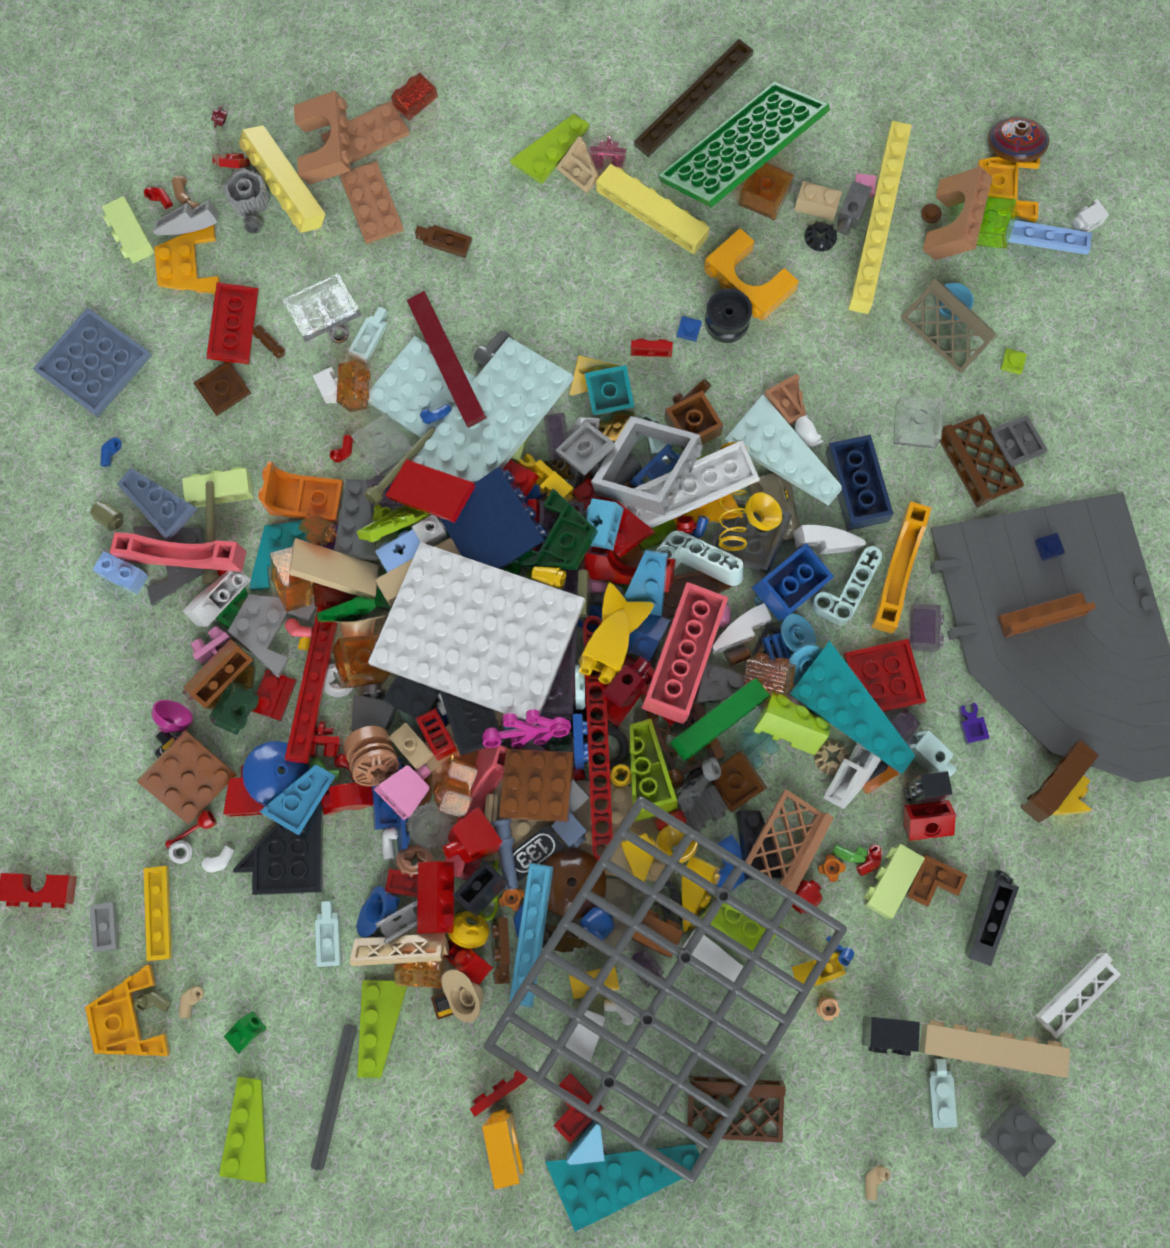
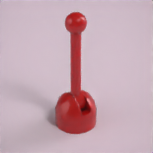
M206 809L198 816L196 825L173 840H167L165 842L166 848L170 849L173 843L186 837L199 827L203 829L212 828L217 824L216 819Z

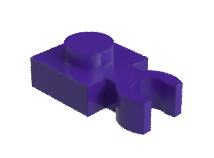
M976 703L971 704V713L965 710L964 705L959 707L961 716L966 720L960 722L966 744L990 738L984 717L977 718L978 706Z

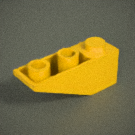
M696 856L689 860L686 867L714 885L718 884L721 876L718 874L720 868ZM682 875V907L700 917L699 913L702 907L706 908L711 896L708 895V891ZM683 919V930L685 932L691 931L692 928H697Z

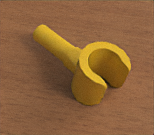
M300 638L298 649L308 651L311 638Z

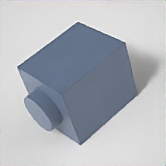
M570 811L568 822H555L551 825L552 829L569 848L573 846L577 848L586 840L584 836L587 834V830Z

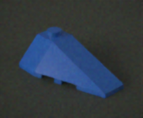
M591 605L590 616H597L602 620V606ZM649 614L644 622L629 634L627 651L642 656L648 661H653L671 621L662 616ZM578 618L576 625L583 628V623ZM591 624L587 629L590 632H595L598 626Z

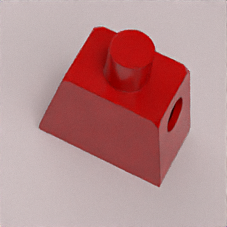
M241 765V777L229 779L223 815L228 817L263 815L259 811L265 806L255 801L244 786L242 778L243 765Z
M478 807L451 828L448 835L450 843L443 846V852L447 858H452L458 854L464 863H469L497 853L503 841Z

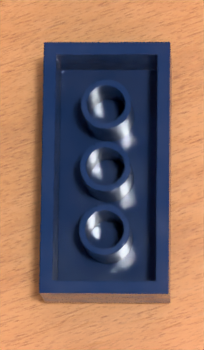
M871 434L829 443L825 454L831 474L842 486V490L837 497L847 531L889 522L894 513Z

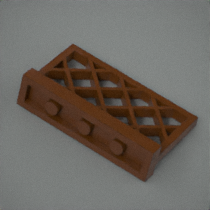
M984 414L953 426L952 424L944 426L937 434L939 442L977 508L1024 486L1014 467L1010 468L991 435L990 430L992 428ZM981 422L984 428L983 433L972 429L974 423ZM960 429L967 432L966 438H960L956 430ZM971 434L981 438L979 445L969 441ZM984 440L993 443V451L983 447ZM967 446L977 450L976 457L968 454L966 451ZM981 452L991 456L989 463L979 459ZM995 458L1003 461V469L993 465ZM977 464L988 468L986 476L978 472ZM991 470L1001 474L1000 481L990 478ZM1005 476L1012 477L1016 485L1010 486L1003 483ZM988 483L998 486L996 493H990L987 488Z
M644 695L640 696L642 703L645 699ZM693 701L688 722L685 721L684 723L686 725L684 731L693 725L690 723L692 718L696 723L706 715L702 703L694 704ZM646 711L649 719L652 720L655 733L671 769H676L674 762L679 754L667 748L665 742L668 735L673 737L678 735L670 732V726L667 731L659 728L656 724L659 715L656 714L654 719L652 712ZM660 732L665 733L664 739H663V737H662V735H661ZM717 738L704 747L708 751L709 756L716 758L717 761L725 758ZM669 752L675 754L674 757H673V760H672L671 755H670ZM693 755L689 758L687 768L680 770V775L702 767L703 761L693 758ZM692 761L697 762V764L690 766Z
M689 1076L688 1081L707 1095H715L713 1097L715 1100L721 1096H728L733 1101V1096L737 1095L742 1086L732 1078ZM757 1079L747 1096L752 1097L757 1104L748 1112L742 1106L740 1107L744 1116L735 1124L731 1122L730 1125L732 1127L723 1135L722 1140L783 1143L784 1096L786 1092L783 1080ZM688 1094L687 1125L692 1128L693 1122L701 1116L708 1126L698 1133L710 1139L714 1132L708 1131L710 1129L715 1131L716 1128L714 1126L723 1116L719 1115L713 1122H710L703 1114L709 1107L705 1105L699 1110L693 1103L694 1097ZM769 1098H777L778 1108L770 1114L762 1104ZM761 1107L768 1117L758 1125L751 1118V1115ZM748 1118L756 1128L750 1134H743L738 1127ZM770 1120L777 1125V1136L767 1135L762 1130Z

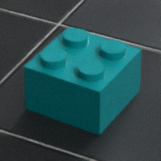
M627 365L585 373L593 415L635 407Z

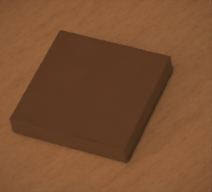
M230 362L223 363L193 383L216 416L252 394Z
M743 750L720 765V778L711 781L730 812L735 811L767 789V786Z

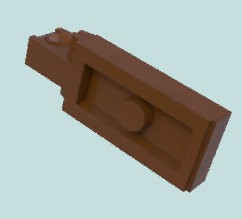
M417 225L415 230V238L422 240L423 244L428 247L466 258L472 244L471 236L433 225V227L429 226L428 229Z
M496 918L494 923L491 924L492 938H495L492 957L493 961H496L497 964L492 974L495 984L510 983L508 918Z

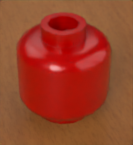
M801 880L795 894L816 907L823 900L820 892L822 888L814 880L810 882ZM795 904L791 906L800 914L807 913Z

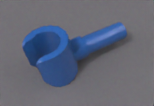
M830 935L826 938L828 942L831 939ZM838 945L836 948L840 953L838 961L842 965L848 966L854 957V951L849 947L843 948Z

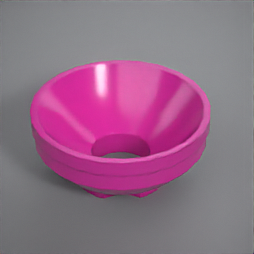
M171 700L157 701L151 711V716L159 730L165 733L184 731L193 720L191 712L185 706Z

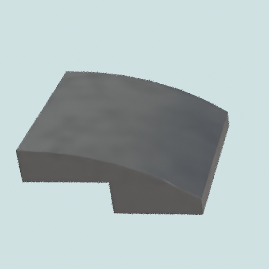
M1028 415L1013 422H1006L990 430L1010 468L1030 461L1048 451Z

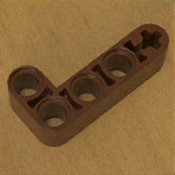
M1081 739L1078 740L1039 789L1033 792L1027 798L1026 804H1022L1020 808L1037 823L1050 817L1059 808L1099 754Z

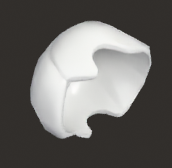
M805 415L796 421L795 432L808 447H814L823 443L824 441L820 439L821 435L817 434L814 424Z

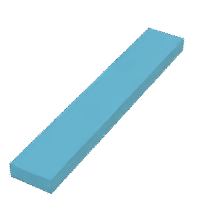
M529 863L509 1003L542 950L554 868L552 866ZM528 991L520 1005L533 1007L535 995Z

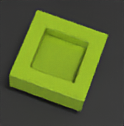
M1006 348L1000 370L1021 375L1027 354Z

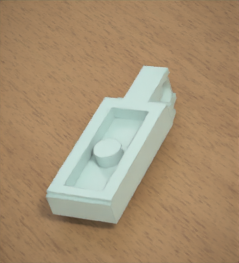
M378 307L374 316L366 317L348 350L349 356L368 363L386 330L387 322L385 320L388 317L386 309Z
M333 901L321 902L322 914H317V920H315L316 966L341 965L340 918L338 913H333Z
M933 1058L934 1071H929L928 1077L932 1127H957L952 1071H947L946 1059Z

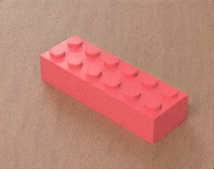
M688 582L686 583L641 709L681 724L685 723L729 597Z

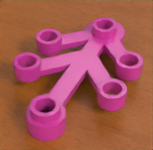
M536 709L526 712L527 722L517 720V715L514 713H507L503 715V725L518 729L498 732L496 728H488L482 735L483 745L488 748H494L499 746L501 739L511 738V746L515 749L523 748L532 738L534 739V744L544 745L553 736L563 737L568 735L571 723L563 717H556L553 720L541 717Z

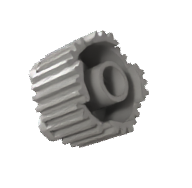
M238 168V171L234 170L232 178L229 177V181H226V185L223 186L225 195L233 210L242 217L265 211L268 207L267 202H269L268 198L270 196L262 176L245 168H242V170Z

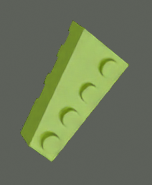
M647 719L630 724L633 804L638 797H644L666 812L677 810V799L652 720ZM642 808L634 822L655 817V815Z

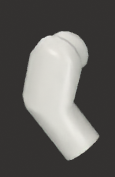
M387 827L382 832L384 860L395 859L393 839L398 838V830L395 827L390 829Z
M224 846L219 856L205 858L202 861V868L211 873L225 869L235 850Z
M604 1000V1011L617 1012L622 1018V1023L625 1025H631L634 1022V1015L611 1000Z

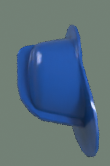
M381 886L375 887L360 910L356 925L358 934L365 938L371 936L378 928L376 926L377 922L396 912L400 899L386 893L385 889Z

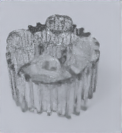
M430 802V805L425 803V806L417 807V811H414V815H411V819H408L410 823L407 824L409 827L407 830L410 832V837H412L415 844L426 850L430 849L433 851L435 849L437 851L438 848L443 849L444 845L450 843L448 835L451 828L455 825L451 813L442 805L439 806L437 803L433 804L432 802ZM434 821L437 828L430 832L427 829V825H431L430 822Z

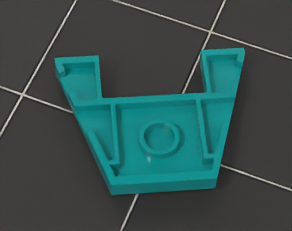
M307 520L264 525L249 585L251 591L270 589L269 567L290 564L295 538L319 546Z

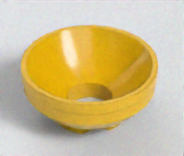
M758 492L753 494L746 502L745 511L748 521L752 526L769 531L780 525L782 510L772 496ZM753 512L760 515L761 522L754 517Z
M668 825L658 833L656 846L671 857L673 854L672 848L679 844L684 834ZM691 841L681 857L680 863L688 861L695 855L698 847L696 841Z
M462 911L454 915L453 933H448L454 943L461 947L469 949L478 948L487 942L489 925L480 914L476 917L469 911ZM472 918L476 920L478 924L470 925L466 922L465 919Z

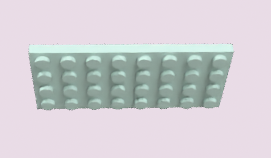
M508 337L471 383L487 418L468 428L455 403L451 408V412L438 424L432 437L426 441L423 449L412 461L476 483L497 467L503 469L573 381V375Z

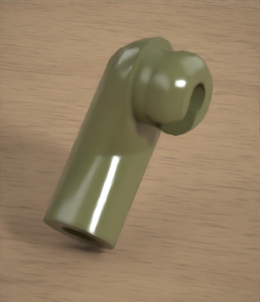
M154 991L140 995L134 1003L138 1011L155 1006L164 1013L172 1005L170 1001Z

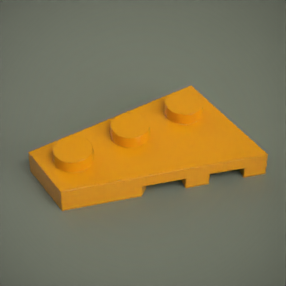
M731 494L722 498L721 503L725 508L729 510L739 508ZM719 498L671 520L676 527L679 517L693 516L695 523H697L699 515H704L709 518L708 522L716 521V523H720L719 517L727 510L720 506ZM728 512L722 516L721 521L735 519L736 517L743 518V514Z

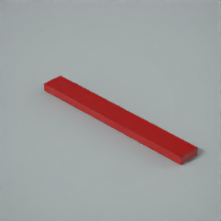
M321 594L317 613L342 604L343 598ZM317 613L285 754V760L289 762L309 763L338 623L318 622Z

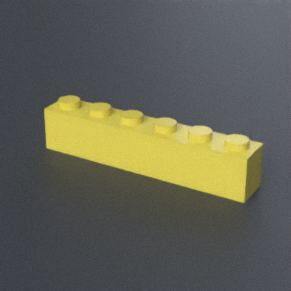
M264 125L242 129L239 140L241 150L245 152L251 164L262 176L271 193L277 198L282 209L290 217L293 225L297 227L300 233L322 227L325 212Z
M610 164L596 181V191L692 254L695 255L707 240L710 227L704 221L697 220L687 210L680 209L674 205L670 199H665L658 195L654 189L646 187L637 178L627 175L620 167Z

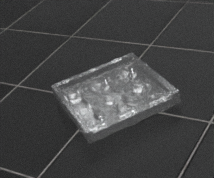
M338 273L282 299L305 342L362 315Z

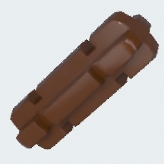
M257 325L254 327L253 335L260 339V342L270 352H273L272 354L276 358L280 359L286 354L285 349L278 345V342L268 332H265L266 329L263 326Z

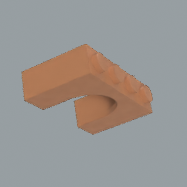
M336 91L294 105L295 123L304 132L331 126L329 139L322 148L297 157L298 175L308 185L351 171L350 162L352 158L349 152L350 138L348 135L349 121L346 114L348 106L346 100Z
M981 166L939 181L936 198L946 207H952L961 203H965L961 214L951 224L927 232L923 251L931 258L938 260L976 248L992 177Z

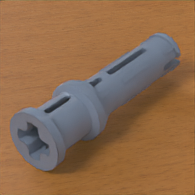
M501 819L491 822L496 833L503 841L499 848L502 875L509 882L504 890L519 888L512 844L515 841L510 828L512 819Z

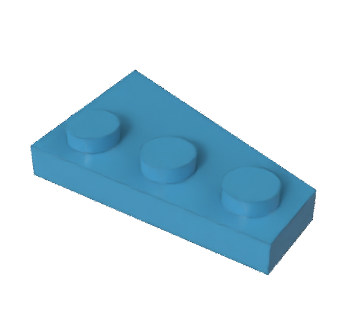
M646 550L624 598L627 602H652L655 605L650 614L661 616L664 607L668 553Z

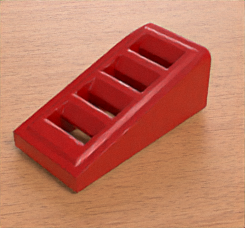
M436 708L416 718L437 761L457 752V748ZM436 718V722L428 725L427 727L424 726L425 723ZM440 726V730L430 735L428 734V732ZM445 735V738L433 743V740ZM449 743L448 745L444 746L443 748L437 750V749L440 748L441 746H443V745Z

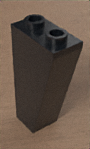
M996 869L995 872L989 870L987 872L965 951L969 959L989 966L993 963L1019 890V886L1014 882V879L1009 877V874Z

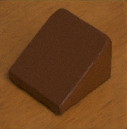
M743 644L724 652V656L731 667L748 660L751 655V651Z

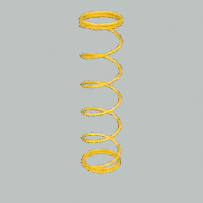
M737 442L726 443L721 446L720 450ZM737 490V491H735V492H745V493H733V492L730 493V494H733V495H745V494H747V491H745V490ZM721 497L719 500L720 506L727 511L719 517V522L727 530L719 535L718 545L724 550H741L747 546V541L744 538L727 536L721 539V536L729 530L744 532L747 529L745 527L728 528L722 524L721 518L728 512L742 514L746 513L744 508L731 510L725 508L721 503L723 498ZM738 540L744 542V544L737 547H729L722 542Z

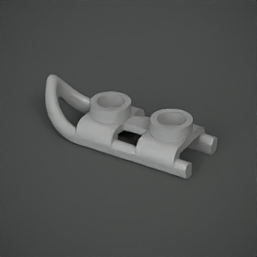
M418 901L405 906L376 923V926L381 927V932L386 937L384 940L385 944L417 926V917L412 908L418 905ZM400 915V919L394 922L393 919ZM404 924L406 928L398 931L397 927Z

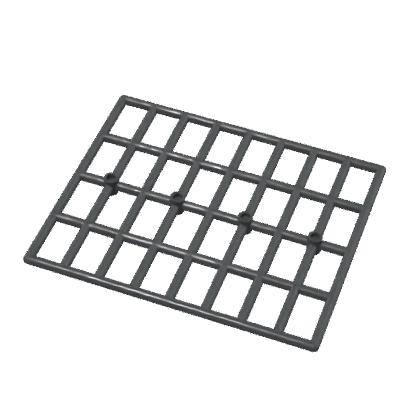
M638 797L484 1043V1049L689 1183H695L845 935L847 927L644 797ZM642 808L684 834L671 857L629 830ZM623 838L665 864L652 887L610 861ZM692 840L734 866L722 887L719 888L679 862ZM604 869H607L647 895L634 917H631L591 891ZM673 870L715 896L703 919L660 892ZM742 872L785 898L772 920H769L730 895V891ZM585 899L628 925L615 948L572 921ZM654 901L662 904L697 927L685 948L681 949L641 923ZM723 903H727L766 928L753 951L711 925ZM793 904L836 930L822 953L780 927ZM566 930H569L609 956L596 978L591 977L553 952ZM636 931L678 957L665 980L622 954ZM705 933L748 959L734 982L692 956ZM774 934L817 961L804 984L761 957ZM547 960L590 987L577 1009L569 1006L534 983ZM617 962L659 988L647 1009H641L604 985L605 980ZM689 964L729 990L715 1013L673 986L685 965ZM755 965L798 991L785 1015L742 988ZM528 991L571 1018L557 1041L515 1014ZM597 993H600L640 1019L627 1042L584 1015ZM667 994L710 1021L697 1044L654 1017ZM737 996L779 1022L767 1045L759 1042L724 1019ZM509 1022L551 1048L550 1053L538 1072L495 1045ZM578 1024H581L621 1050L609 1071L604 1072L565 1046ZM647 1027H653L691 1052L678 1075L635 1048ZM718 1027L761 1054L748 1076L740 1073L705 1050ZM559 1055L602 1081L589 1104L581 1101L546 1078ZM629 1056L672 1083L659 1106L616 1080ZM699 1058L742 1085L729 1108L686 1081ZM614 1089L653 1115L639 1138L597 1111L608 1090ZM680 1089L723 1116L710 1139L667 1113ZM661 1120L704 1148L691 1171L648 1144Z

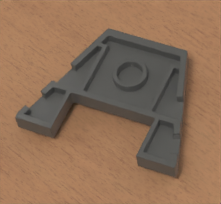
M133 527L134 534L156 540L183 544L205 543L200 528L182 527L171 540L164 538L156 527ZM166 566L168 580L147 586L151 605H157L161 600L177 592L176 590L185 584H189L204 574V571L207 569Z

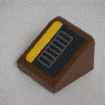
M445 993L431 997L437 1020L454 1015Z

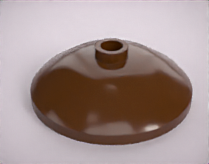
M564 849L556 852L545 861L543 865L554 867L548 909L551 912L564 917L598 862L593 855L580 849ZM604 870L591 890L604 898L606 892V875ZM570 878L576 880V885L573 887L567 884ZM585 899L574 919L584 917L592 908L598 906Z

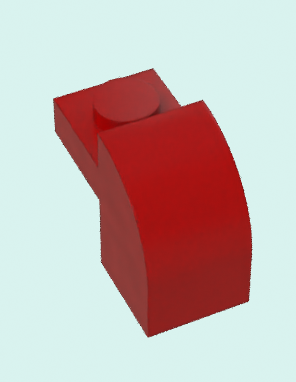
M358 783L331 786L322 797L324 815H332L344 810H361L374 805L372 786H362Z

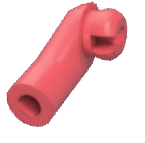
M290 618L284 624L285 629L291 636L309 638L312 636L313 627L301 626L296 619Z

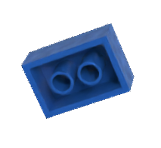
M806 543L756 583L752 589L778 621H781L827 584L834 576Z

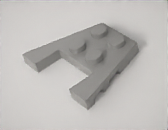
M249 594L231 624L228 633L279 678L288 662V658L269 650L272 642L288 614L310 622L318 607V603Z

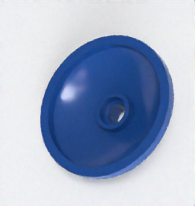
M281 741L263 743L257 746L244 762L242 770L244 786L249 795L261 805L266 806L309 770L308 764L285 760L288 743ZM277 768H282L284 774H279Z

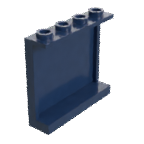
M497 467L474 483L476 486L455 523L440 518L463 557L501 570L541 542H545L546 535H548L544 526L541 523H537L535 519L537 514L530 505H526L524 501L526 496L519 487L516 488L514 485L515 478L509 470Z

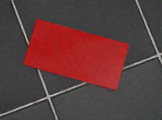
M217 282L206 355L207 359L249 365L259 288Z
M406 459L385 496L390 500L455 523L476 485L471 481Z

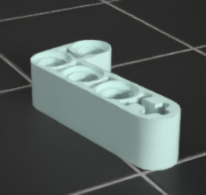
M671 532L656 550V552L668 553L667 558L676 559L675 569L682 562L731 586L739 585L743 580V562L741 559L685 532Z
M874 546L865 548L840 597L838 598L827 592H820L812 601V611L836 625L843 626L847 624L856 611L882 559L880 549ZM869 555H870V556H872L873 558H872V561H871L870 565L867 566V565H865V564H866V562H867V560H868V557H869ZM857 573L863 574V575L865 576L866 580H865V581L859 580V579L856 577V574H857ZM846 592H853L856 595V599H850ZM817 601H825L827 608H821ZM838 610H843V611H845L846 614H847V617H846V618H841V617H839L838 614H837V611H838Z

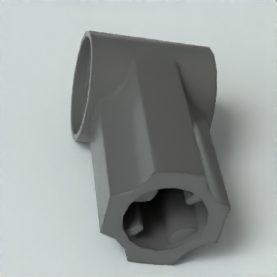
M500 331L487 345H482L476 350L474 361L485 367L507 338H512L510 334L506 331Z

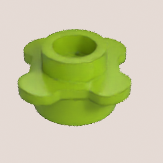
M379 504L375 505L372 520L374 522L390 513L391 510L387 507L382 508Z

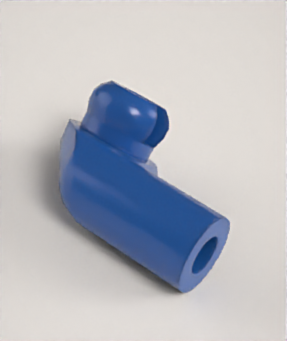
M449 404L432 412L424 409L420 413V418L423 419L422 422L425 424H431L447 416L452 409Z
M112 438L102 445L100 466L111 467L112 456L122 447V442L119 438Z
M699 515L697 527L689 535L697 539L701 538L705 533L709 518Z

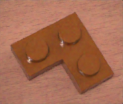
M923 855L925 859L910 885L906 897L925 907H929L937 887L955 896H959L967 874L927 855Z

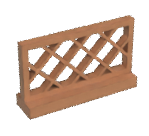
M787 789L783 790L745 862L751 865L755 857L761 856L764 870L760 872H765L772 879L770 871L780 868L782 880L779 884L795 893L834 817L828 813L820 812ZM786 798L793 801L795 811L785 812L783 803ZM809 811L815 815L811 824L804 825L801 812ZM796 813L800 827L790 829L787 815ZM782 817L785 830L775 833L773 822L775 818ZM801 829L803 839L801 843L794 845L791 831ZM786 833L789 846L779 848L776 835ZM771 836L775 850L765 852L763 841L766 837ZM791 849L793 858L790 863L784 864L780 851ZM776 852L779 866L769 868L766 855Z

